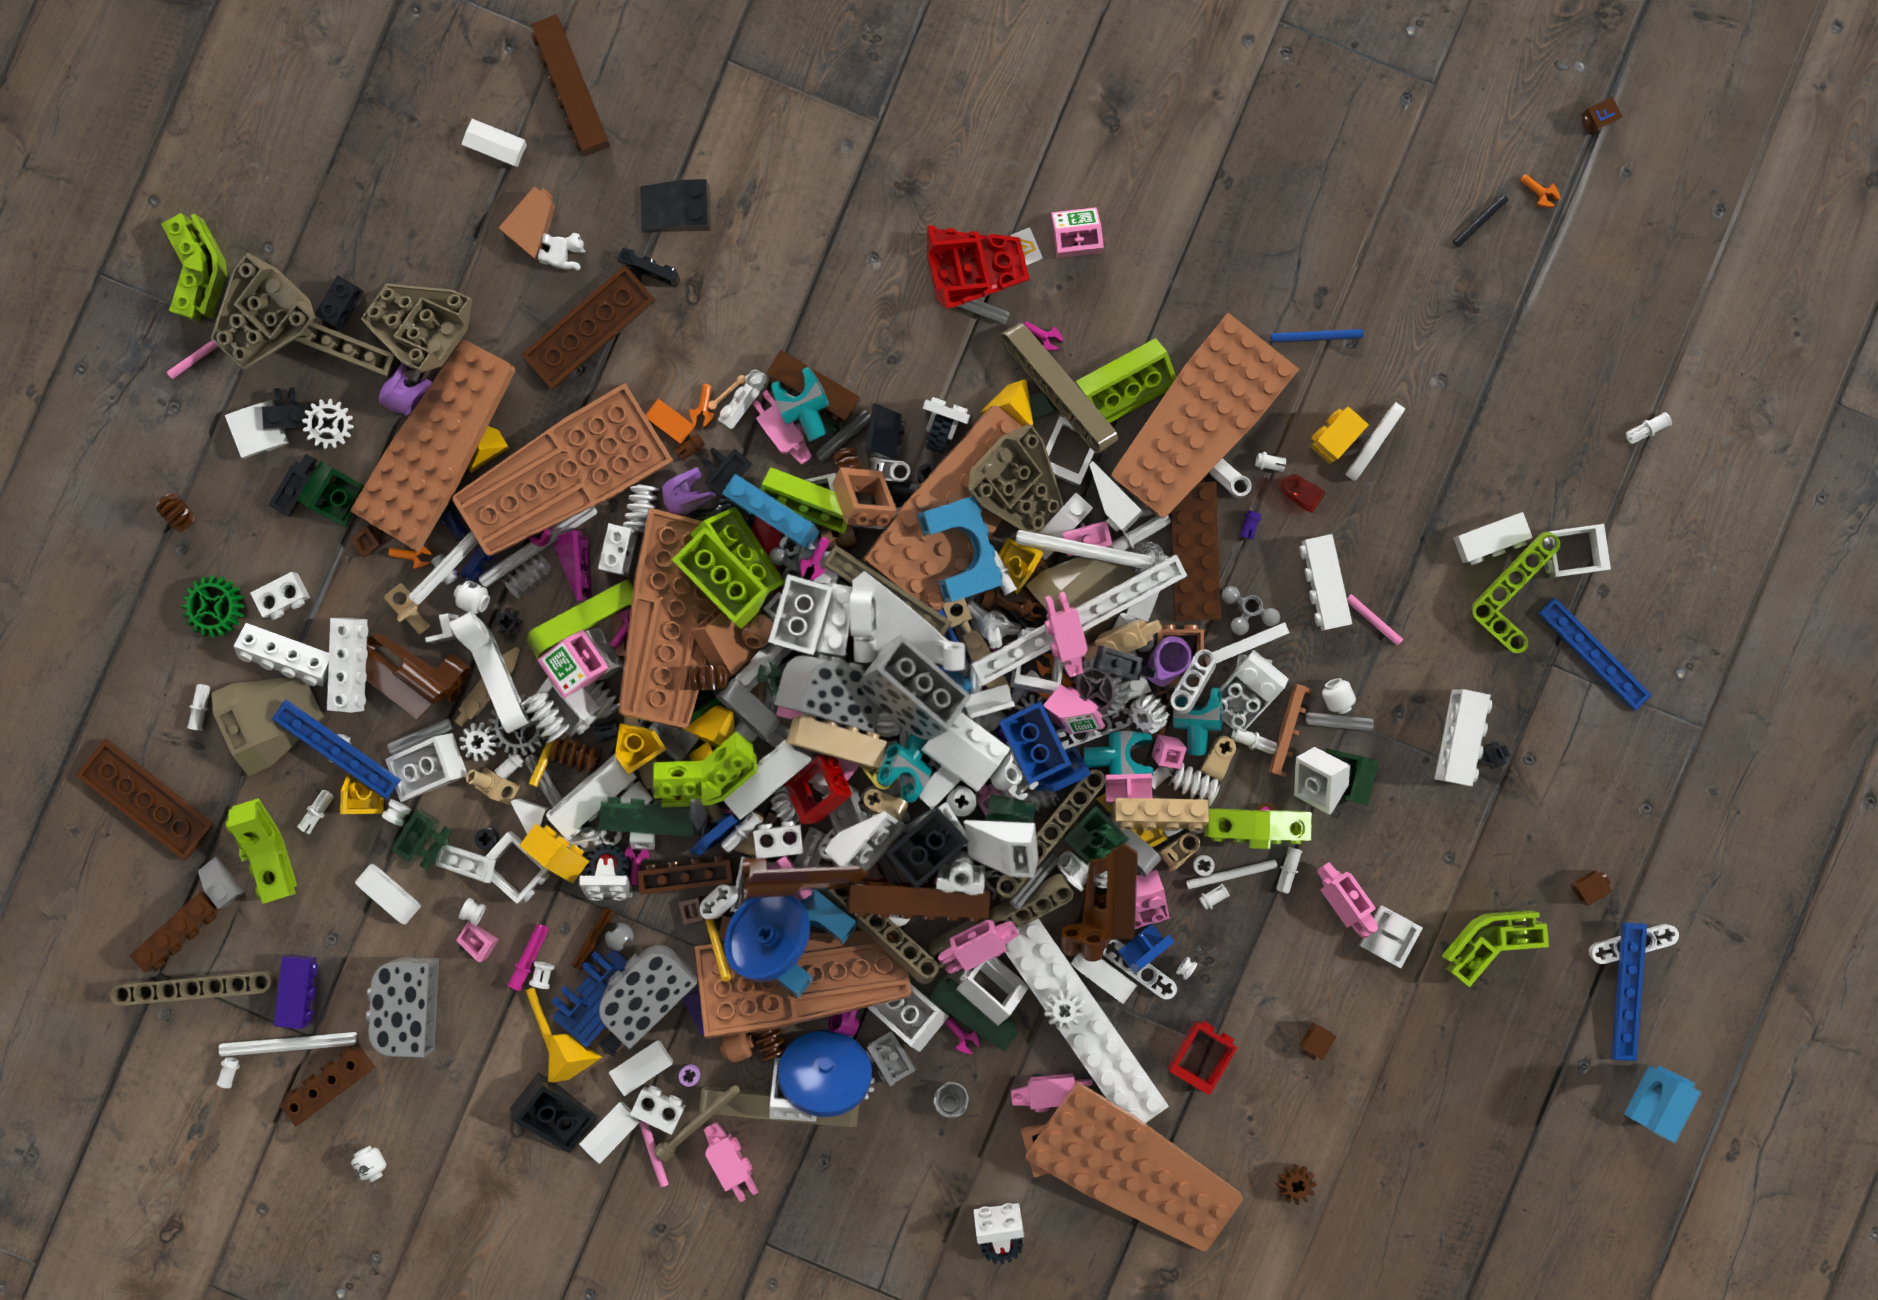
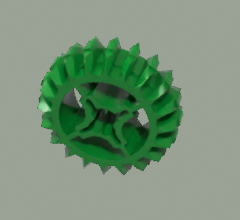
M211 575L209 579L201 577V583L194 581L193 586L195 589L188 587L186 590L190 595L182 597L183 600H187V605L183 604L180 606L182 609H187V612L182 615L183 618H190L186 624L188 626L194 625L193 631L197 633L201 631V636L209 634L212 638H216L217 634L225 636L226 630L233 632L232 624L240 625L237 617H244L243 613H239L240 608L244 609L246 607L244 604L239 603V601L245 598L243 595H237L240 588H233V581L226 582L225 577L217 579L214 575ZM218 588L225 594L214 597L207 590ZM200 599L202 605L201 608L198 610V602ZM212 602L216 603L214 605L215 611L211 610V608L213 607ZM229 603V611L226 614L225 607ZM210 616H213L214 619H218L220 623L216 625H209L205 623L202 619L205 617L209 618Z

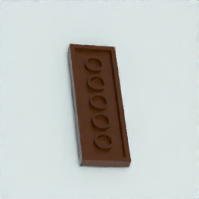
M624 265L521 355L553 390L656 300L628 267Z
M1199 482L1170 512L1172 556H1178L1187 574L1185 578L1173 583L1174 621L1221 619L1216 482Z
M108 739L102 741L75 775L183 861L190 857L215 825L214 822Z

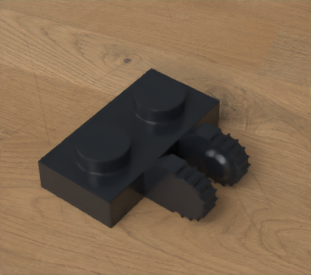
M293 387L289 388L288 391L290 405L281 406L282 396L280 388H274L275 406H262L263 430H295L307 427V424L302 423V419H308L304 412L305 410L310 411V405H296L295 388Z
M712 447L710 450L711 454L722 463L716 469L707 459L703 458L700 461L713 473L705 484L721 498H724L725 496L722 493L734 474L742 477L752 466V463L735 448L725 458Z

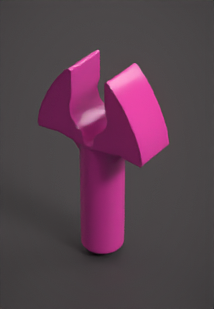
M1027 321L1023 323L1035 337L1042 340L1043 346L1047 351L1059 350L1058 347L1051 345L1049 339L1056 338L1063 343V338L1055 327H1053L1052 331L1045 332Z
M822 537L810 559H800V574L802 577L806 569L812 566V564L814 571L809 578L810 581L824 573L825 570L820 568L819 562L829 544L827 538Z
M631 608L622 611L618 615V617L622 618L623 624L610 642L614 648H618L628 634Z
M629 845L624 854L632 860L630 884L636 886L639 884L637 872L640 870L641 861L644 858L649 859L650 854L648 849H641V853L636 857L634 850Z
M949 1016L944 1023L959 1038V1044L956 1046V1049L964 1053L973 1054L966 1046L965 1039L972 1040L979 1048L976 1031L973 1030L971 1033H966Z

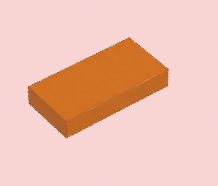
M657 399L645 415L650 422L681 445L696 427L660 399Z

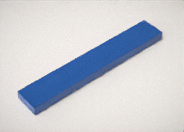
M1555 597L1537 612L1549 627L1633 711H1636L1652 696Z
M287 699L272 717L273 721L386 800L400 783L401 779Z
M1622 922L1611 1053L1613 1060L1637 1061L1647 924Z

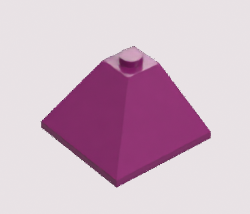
M578 530L558 535L557 542H554L555 555L559 557V561L577 601L583 603L592 598L588 535Z

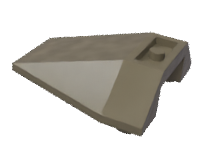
M246 253L232 272L211 339L243 370H247L300 337L315 319L311 301L277 268Z
M385 284L360 319L402 364L419 372H424L443 366L467 332L472 299L450 289Z
M1027 424L1001 436L970 470L968 490L979 505L1022 531L1039 534L1064 506L1044 441L1032 424Z
M1078 556L1041 571L1025 586L1046 610L1045 597L1050 596L1054 602L1055 612L1062 610L1059 593L1064 592L1066 594L1069 608H1076L1136 575L1128 565ZM1117 614L1083 632L1087 647L1093 644L1101 633L1108 630Z
M297 677L232 683L211 693L213 714L231 755L248 776L272 767L300 741L298 737L272 720V717L286 699L318 722L324 718L311 686Z

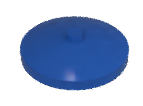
M794 896L761 897L746 900L737 909L726 930L724 942L725 955L732 969L744 978L755 982L770 981L788 972L802 956L809 939L810 921L807 910Z
M828 1030L814 1031L800 1036L785 1049L779 1062L778 1080L783 1095L795 1108L812 1116L833 1117L847 1113L861 1103L867 1095L871 1084L872 1067L864 1048L853 1038Z

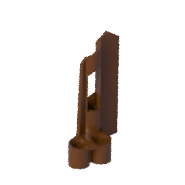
M376 633L367 638L366 681L416 720L420 719L438 701L443 699L449 702L455 701L463 691L461 683L467 680L472 671L470 666L454 654L446 657L438 668L435 669L381 633ZM385 646L402 659L401 666L398 668L375 649Z
M1127 844L1112 849L1108 855L1101 859L1096 858L1089 862L1082 923L1066 925L1062 928L1061 951L1063 954L1076 956L1082 953L1085 960L1096 962L1103 958V951L1111 940L1135 938L1138 852ZM1107 871V894L1097 895L1096 876Z
M743 858L744 898L796 896L803 890L847 887L848 882H858L867 876V872L860 866L767 870L766 859Z

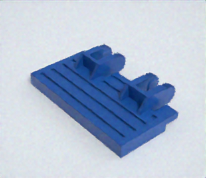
M611 950L607 954V957L614 962L613 964L597 951L592 954L594 960L607 970L604 975L590 963L585 962L582 965L590 974L576 989L583 996L582 999L567 986L561 989L563 994L576 1004L573 1010L558 997H554L551 1000L559 1009L552 1018L586 1048L605 1027L600 1017V1004L603 993L608 986L607 984L610 982L609 979L616 971L622 972L626 966L625 963L628 961L618 951Z

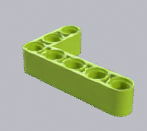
M1551 532L1541 533L1471 606V612L1475 619L1513 653L1525 651L1528 647V639L1499 610L1559 550L1560 540ZM1547 537H1552L1554 539L1553 547L1544 549L1542 546L1543 540ZM1531 554L1537 555L1538 561L1535 565L1529 566L1526 564L1527 556ZM1514 571H1519L1521 579L1515 583L1509 581V575ZM1497 588L1505 590V595L1501 599L1493 598V592ZM1480 605H1486L1489 608L1488 613L1484 616L1476 614V609ZM1499 620L1504 621L1506 625L1502 631H1495L1493 629L1495 622ZM1514 636H1520L1523 641L1521 645L1514 647L1510 644L1511 639Z
M629 579L531 630L527 635L526 641L536 659L538 660L564 639L581 630L585 631L631 606L633 586Z

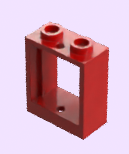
M818 755L784 784L801 824H818L853 795L849 783L841 770L839 761L827 755ZM821 771L831 794L817 804L807 782Z
M1195 1020L1167 1068L1174 1075L1210 1096L1238 1047L1233 1043L1235 1039L1224 1032L1219 1035L1213 1031L1215 1027L1204 1020L1202 1023ZM1198 1031L1226 1046L1207 1081L1179 1065Z

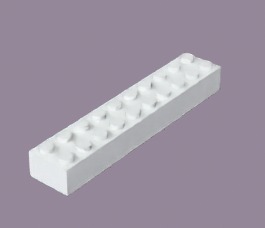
M1039 918L1017 929L1019 936L1006 944L1007 951L1005 953L1046 1011L1051 1010L1045 1006V1002L1053 1003L1049 995L1053 994L1058 998V990L1060 989L1063 996L1066 995L1067 990H1071V998L1076 994L1080 997L1076 1003H1083L1084 1007L1078 1009V1011H1081L1084 1015L1083 1017L1075 1016L1079 1024L1075 1025L1071 1021L1069 1022L1071 1029L1067 1030L1065 1023H1063L1059 1031L1107 1100L1136 1116L1144 1123L1168 1108L1169 1106ZM1066 1004V1007H1064V1005H1061L1059 1007V1014L1062 1015L1063 1012L1065 1015L1068 1014L1069 1005Z

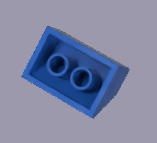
M1041 700L999 721L1029 785L1071 765V761Z

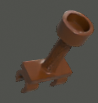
M991 590L983 591L980 600V607L989 609L991 606H999L1006 610H1012L1018 613L1017 619H1023L1027 623H1032L1042 616L1037 614L1038 610L1035 607L1041 610L1044 608L1038 602L1031 604L1032 601L1030 600L1020 605L1012 601L1009 602L1005 599L996 598L994 591Z

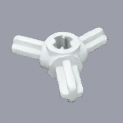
M974 600L967 604L971 616L980 623L978 626L980 627L979 632L988 640L990 648H1000L1003 637L1006 635H1018L1021 631L1019 623L1009 622L1002 613L998 611H990L988 613Z

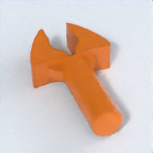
M1527 174L1521 177L1520 182L1538 195L1539 201L1535 204L1536 206L1541 208H1553L1555 206L1547 200L1546 195L1552 196L1556 201L1560 200L1559 191L1554 184L1550 185L1549 188H1543Z
M703 384L699 407L695 410L689 409L691 420L695 426H697L698 416L703 412L705 416L704 428L715 417L714 413L708 411L712 388L709 384Z
M425 546L421 548L420 552L389 548L388 550L390 557L412 560L414 569H421L432 564L417 558L418 555L420 556L423 553L433 555Z
M1042 654L1049 659L1051 668L1044 667L1036 660L1038 671L1042 677L1045 673L1052 674L1054 656L1052 654ZM1062 672L1061 684L1068 689L1073 686V681Z

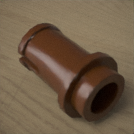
M698 434L691 435V439L675 449L683 461L699 449L703 450V446L706 445Z

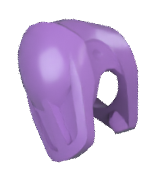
M401 363L393 375L383 384L379 393V404L390 411L408 415L417 406L432 382L423 378L419 384L409 388L406 387L408 377L405 376L408 366Z
M698 467L672 478L662 486L664 505L668 513L687 516L698 507L717 498L714 492L702 494L700 491L691 492V487L696 479L701 477Z
M1174 636L1165 637L1159 641L1146 667L1155 669V674L1153 678H1147L1152 683L1164 687L1188 668L1192 658L1189 645L1183 639Z

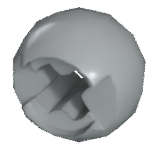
M619 922L616 924V929L613 932L608 931L605 934V942L613 951H621L624 948L622 945L628 941L630 943L634 939L631 927L626 923Z

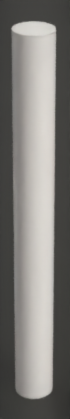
M1273 859L1186 880V885L1188 889L1275 869L1277 868V862Z

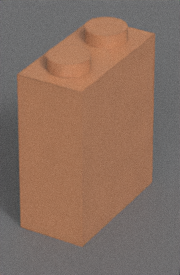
M719 607L691 630L710 665L725 666L729 678L737 675L741 671L740 668L750 663L751 659L761 650V648L753 649L746 645L741 636L742 629Z

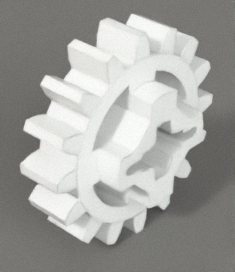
M322 399L319 400V406L312 403L310 405L312 411L305 410L304 412L308 419H302V423L307 424V427L303 428V432L310 433L307 440L309 441L314 438L316 440L314 446L317 447L320 443H323L324 449H327L328 444H331L335 449L336 442L342 445L345 444L343 437L350 438L351 436L347 429L351 430L354 427L348 424L353 419L352 416H346L349 409L344 408L341 410V402L332 405V399H329L328 404H324ZM323 409H331L336 412L334 414H326ZM314 415L318 420V426L315 429L312 428V418ZM336 418L332 423L333 429L330 430L328 427L321 429L324 424L323 419L330 421ZM343 419L344 428L340 433L337 425ZM322 434L331 435L333 439H323L319 436H321Z

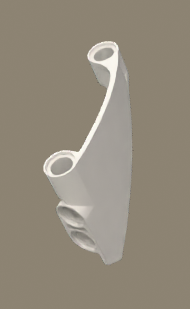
M865 571L853 580V591L850 596L851 636H854V661L861 663L873 662L887 643L902 635L933 663L943 665L945 670L957 671L965 668V645L963 643L948 641L918 613Z

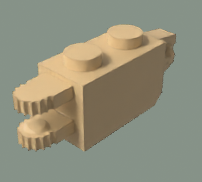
M1141 618L1101 633L1093 644L1088 645V651L1084 658L1087 661L1095 658L1098 646L1108 647L1124 653L1146 646L1149 641L1153 640L1152 635L1161 631L1162 626L1159 620L1146 624L1145 620H1141Z

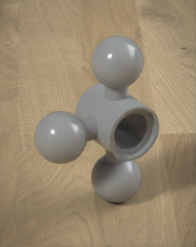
M776 547L771 550L769 558L773 564L785 565L787 567L784 573L781 574L785 582L787 575L804 579L812 566L806 569L802 577L800 574V559H810L814 550L804 549L790 560L784 548Z
M1227 586L1222 591L1223 601L1227 604L1238 603L1239 610L1242 613L1241 617H1237L1231 622V630L1234 634L1244 635L1249 630L1248 619L1256 615H1260L1263 623L1267 626H1275L1279 623V612L1274 608L1265 610L1262 600L1258 596L1250 595L1244 598L1240 596L1239 590L1234 586ZM1248 600H1253L1256 603V610L1253 613L1247 611L1245 607Z

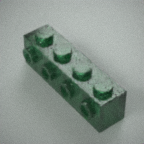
M608 796L607 800L601 801L599 830L693 837L695 834V828L689 817L690 806L662 807V800H654V804L645 803V799L631 798L630 802H623L621 797Z
M941 976L930 992L928 999L1005 1052L1018 1034L1017 1028H1015L1016 1024L1009 1018H1006L998 1026L956 989L959 986L956 981L950 977L945 979Z

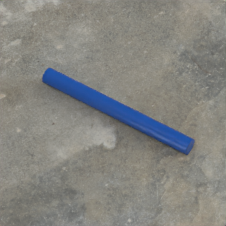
M1363 329L1271 333L1270 338L1271 343L1363 338Z

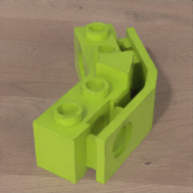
M180 213L161 223L183 264L169 311L197 322H201L202 315L213 319L227 276L226 260L204 219L194 213L191 215V220ZM195 230H198V231H199L200 234H198V236H199L201 242L199 241V239H198V237H197V235H196V233H195ZM212 259L213 266L211 277L208 276L207 261Z
M735 732L702 761L653 762L654 798H662V807L690 806L691 800L698 798L701 799L704 806L713 805L725 800L758 772L757 757L753 753V744ZM683 795L681 800H676L674 796Z
M260 799L232 806V809L229 810L226 827L229 834H233L236 838L241 861L250 860L249 871L256 880L257 887L255 891L258 899L264 904L296 894L294 887H297V883L284 840L277 825ZM271 872L275 877L274 882L270 878Z
M1208 808L1209 823L1205 827L1204 836L1212 837V841L1225 842L1226 838H1232L1237 843H1248V839H1250L1249 848L1270 849V844H1281V840H1287L1288 844H1301V841H1311V812ZM1227 821H1230L1232 825L1230 831L1226 828Z
M1532 910L1483 914L1471 920L1442 954L1445 960L1451 962L1446 970L1462 984L1470 987L1500 951L1549 947L1547 924L1536 921L1539 913ZM1504 920V924H1489L1493 921ZM1528 921L1526 925H1512V922Z

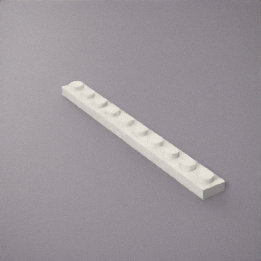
M1174 555L1076 607L1083 632L1185 578L1187 574L1178 556ZM1045 625L972 663L971 666L981 685L987 684L1050 650V644H1053L1052 635L1047 634Z

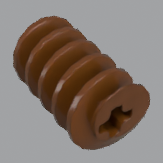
M561 736L554 740L551 749L552 762L555 763L559 760L562 766L568 762V768L570 769L577 765V771L582 772L585 769V773L588 776L597 768L602 756V749L598 754H595L594 746L589 751H586V743H583L578 748V740H575L570 745L568 736L563 741H560Z
M781 1028L752 1032L753 1035L760 1036L755 1041V1044H762L763 1046L757 1050V1053H765L760 1062L782 1056L781 1054L785 1051L786 1046L779 1045L784 1042V1038L776 1037L782 1032Z

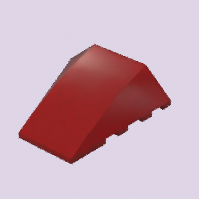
M927 226L928 266L936 300L946 310L1029 281L1030 278L1019 237L997 234L987 236L980 235L979 232L975 231L965 233L958 232L953 228L943 230L936 229V226Z

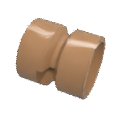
M852 524L848 525L844 534L822 525L819 526L821 537L829 540L826 551L831 552L835 545L838 547L843 546L845 549L858 545Z

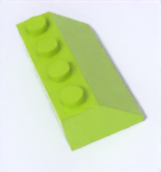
M1155 338L1075 382L1110 423L1166 393L1175 381L1176 375L1168 352Z
M736 506L704 520L690 533L694 538L706 527L769 590L767 595L785 584V581L770 561V558Z
M706 527L672 559L740 629L758 613L769 592Z

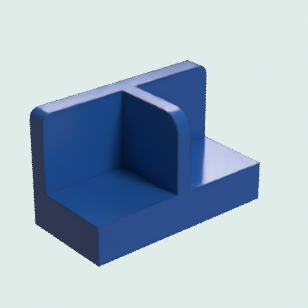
M1150 924L1135 936L1134 939L1118 950V954L1135 974L1172 945L1174 940L1170 935L1163 938L1157 929Z

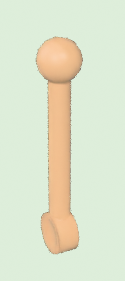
M738 376L737 381L715 401H710L708 404L709 409H717L719 402L738 385L745 383V376Z

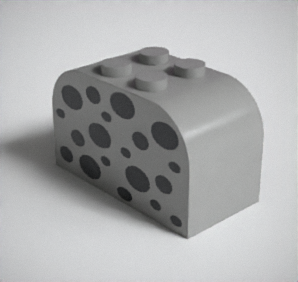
M902 635L883 647L860 680V687L870 700L909 733L927 740L948 731L971 697L969 693Z
M818 654L817 658L800 655L793 658L786 665L774 703L777 706L814 715L823 720H831L843 726H851L871 733L875 731L879 717L878 714L881 710L879 706L865 695L860 687V680L866 673V671H863V666L847 663L843 659Z
M654 945L646 948L638 956L634 954L625 963L626 966L622 972L618 970L610 977V982L603 993L600 1004L601 1020L629 1049L697 984L698 974L673 949L667 946Z
M400 957L384 964L375 972L371 987L368 988L367 992L370 1011H367L366 1024L369 1025L370 1042L381 1054L424 1058L434 1051L439 958Z

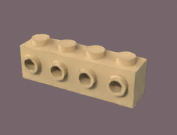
M802 713V716H793L786 744L869 768H879L887 741L879 739L880 735L866 732L865 735L858 733V728L845 726L843 729L837 727V722L826 719L823 722L816 721V716Z
M1115 798L1112 804V827H1119L1122 830L1133 828L1155 830L1156 828H1165L1168 831L1179 829L1201 831L1209 823L1208 800Z

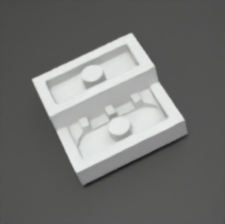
M272 400L225 415L241 458L245 459L265 450L271 451L289 444L285 430H263L262 406H275Z

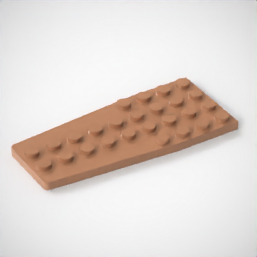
M1227 313L1183 367L1111 473V479L1158 517H1167L1257 423L1298 372L1299 368L1231 314Z
M462 340L384 452L350 511L420 552L456 491L515 373V367L471 342Z
M624 383L565 417L456 493L453 496V502L486 555L493 556L615 497L673 463V459L628 386Z
M999 406L989 407L903 504L864 556L863 560L882 576L935 611L941 610L945 602L938 580L959 574L969 567L974 555L973 544L967 534L955 528L924 536L917 513L973 496L968 490L971 468L1001 436L1022 426ZM981 506L982 512L980 514L982 521L988 527L989 534L987 537L990 540L1002 518Z
M653 508L648 510L634 578L619 703V713L623 716L681 729L689 726L699 690L694 691L690 688L688 679L689 669L706 666L707 658L691 630L714 612L718 606L672 559L693 539L690 533L703 521Z
M862 930L853 931L843 945L827 932L810 933L809 937L813 938L808 939L806 948L796 964L812 976L813 981L803 994L797 998L774 979L765 982H755L735 972L726 958L724 942L721 945L731 979L725 982L722 981L712 944L695 946L705 1039L776 1029L909 998L911 996L909 973ZM889 935L886 937L888 942L897 943V939L894 936Z
M1076 1081L1025 1155L1028 1161L1082 1193L1201 1251L1209 1249L1243 1201L1240 1191L1136 1116Z

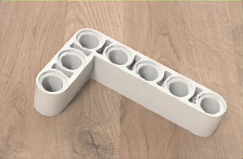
M472 611L451 621L450 625L455 636L473 654L505 731L510 733L530 723L524 706L520 705L522 701L491 630Z

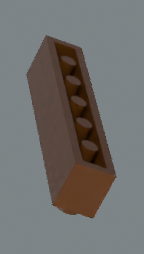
M557 14L531 24L534 32L530 33L535 46L540 45L542 53L539 54L543 66H548L551 73L547 75L552 88L556 87L558 90L557 102L560 108H565L568 116L564 117L569 130L573 129L576 137L573 138L577 151L582 150L584 155L588 156L611 147Z
M848 882L847 910L855 917H866V914H876L875 916L879 918H889L891 914L899 915V918L912 919L913 915L922 916V919L935 920L936 916H942L950 921H957L959 917H967L969 921L980 922L982 918L989 917L990 890L987 886H984L983 894L969 895L961 891L944 892L941 889H936L937 884H921L916 889L912 883Z

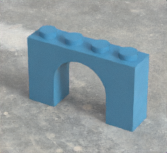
M734 474L722 493L730 502L747 513H752L803 549H809L820 533L811 522Z
M973 496L917 513L924 536L955 528L967 534L973 544L974 555L969 567L959 574L938 580L945 603L954 602L1002 585V572L996 566L994 559L995 550L987 537L989 534L988 527L982 521L980 514L982 508Z
M813 890L810 896L800 901L807 910L810 926H816L825 930L842 945L857 928L854 919L817 890ZM795 964L782 976L774 979L797 998L803 994L813 981L812 976L798 964Z
M1659 1065L1657 1069L1648 1066L1624 1115L1675 1143L1701 1092L1694 1089L1695 1083Z

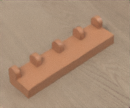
M1293 685L1276 742L1277 748L1269 766L1268 772L1283 777L1287 776V772L1282 771L1286 756H1293L1292 752H1288L1292 734L1299 735L1300 732L1295 730L1294 727L1299 712L1305 714L1306 709L1301 708L1304 693L1311 694L1312 689L1306 688V686Z

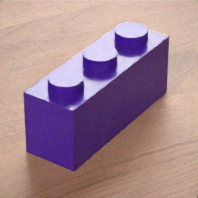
M293 954L282 957L274 1026L303 1029L308 1026V1023H311L313 1010L310 1009L311 1000H314L316 993L313 981L318 973L316 957Z

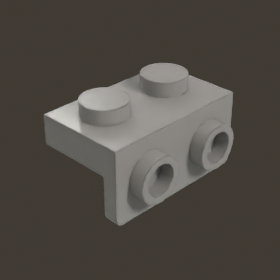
M653 723L648 728L655 730L667 748L665 750L667 755L678 762L682 761L699 740L698 737L681 728Z
M850 785L849 787L853 795L828 815L836 836L839 832L868 819L865 811H861L859 808L860 798L855 789L852 790Z
M893 1030L868 1044V1051L866 1053L872 1063L876 1062L880 1069L878 1074L883 1083L888 1082L890 1087L916 1070Z

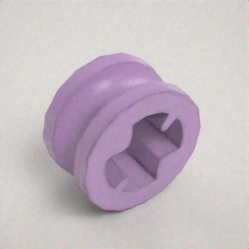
M692 1064L685 1065L679 1072L681 1084L687 1087L694 1086L700 1079L699 1068ZM686 1070L695 1072L696 1075L693 1077V1081H689V1078L687 1080L684 1078V1075L687 1073Z

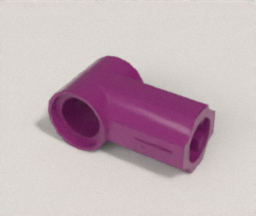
M857 1010L830 1016L828 1019L829 1030L844 1036H853L859 1026L856 1018Z

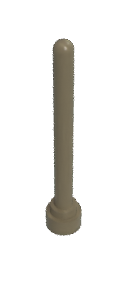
M736 1085L732 1086L670 1141H661L654 1148L657 1157L664 1162L668 1161L674 1156L676 1147L740 1092V1088Z

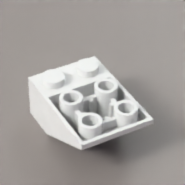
M1252 650L1220 687L1223 705L1222 720L1232 729L1240 727L1246 730L1282 692L1288 678L1255 650Z
M965 820L966 839L969 841L967 844L969 858L1012 877L1034 878L1038 862L1035 823Z

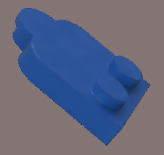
M1076 746L1065 750L1071 765L1038 780V785L1033 790L1042 791L1046 789L1050 792L1058 791L1091 775Z
M735 814L723 815L716 821L717 826L702 837L690 849V852L692 854L695 853L697 857L729 835L735 829L734 825H738L743 820H739Z

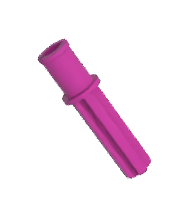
M537 924L519 963H515L516 969L508 983L510 988L521 991L528 974L532 973L531 967L549 931V928L545 925Z

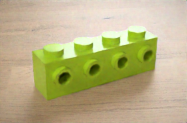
M770 467L761 485V491L804 519L837 532L845 533L849 524L845 522L834 491Z

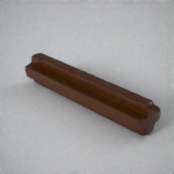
M604 907L572 962V966L577 970H583L582 965L588 962L614 915L612 909Z

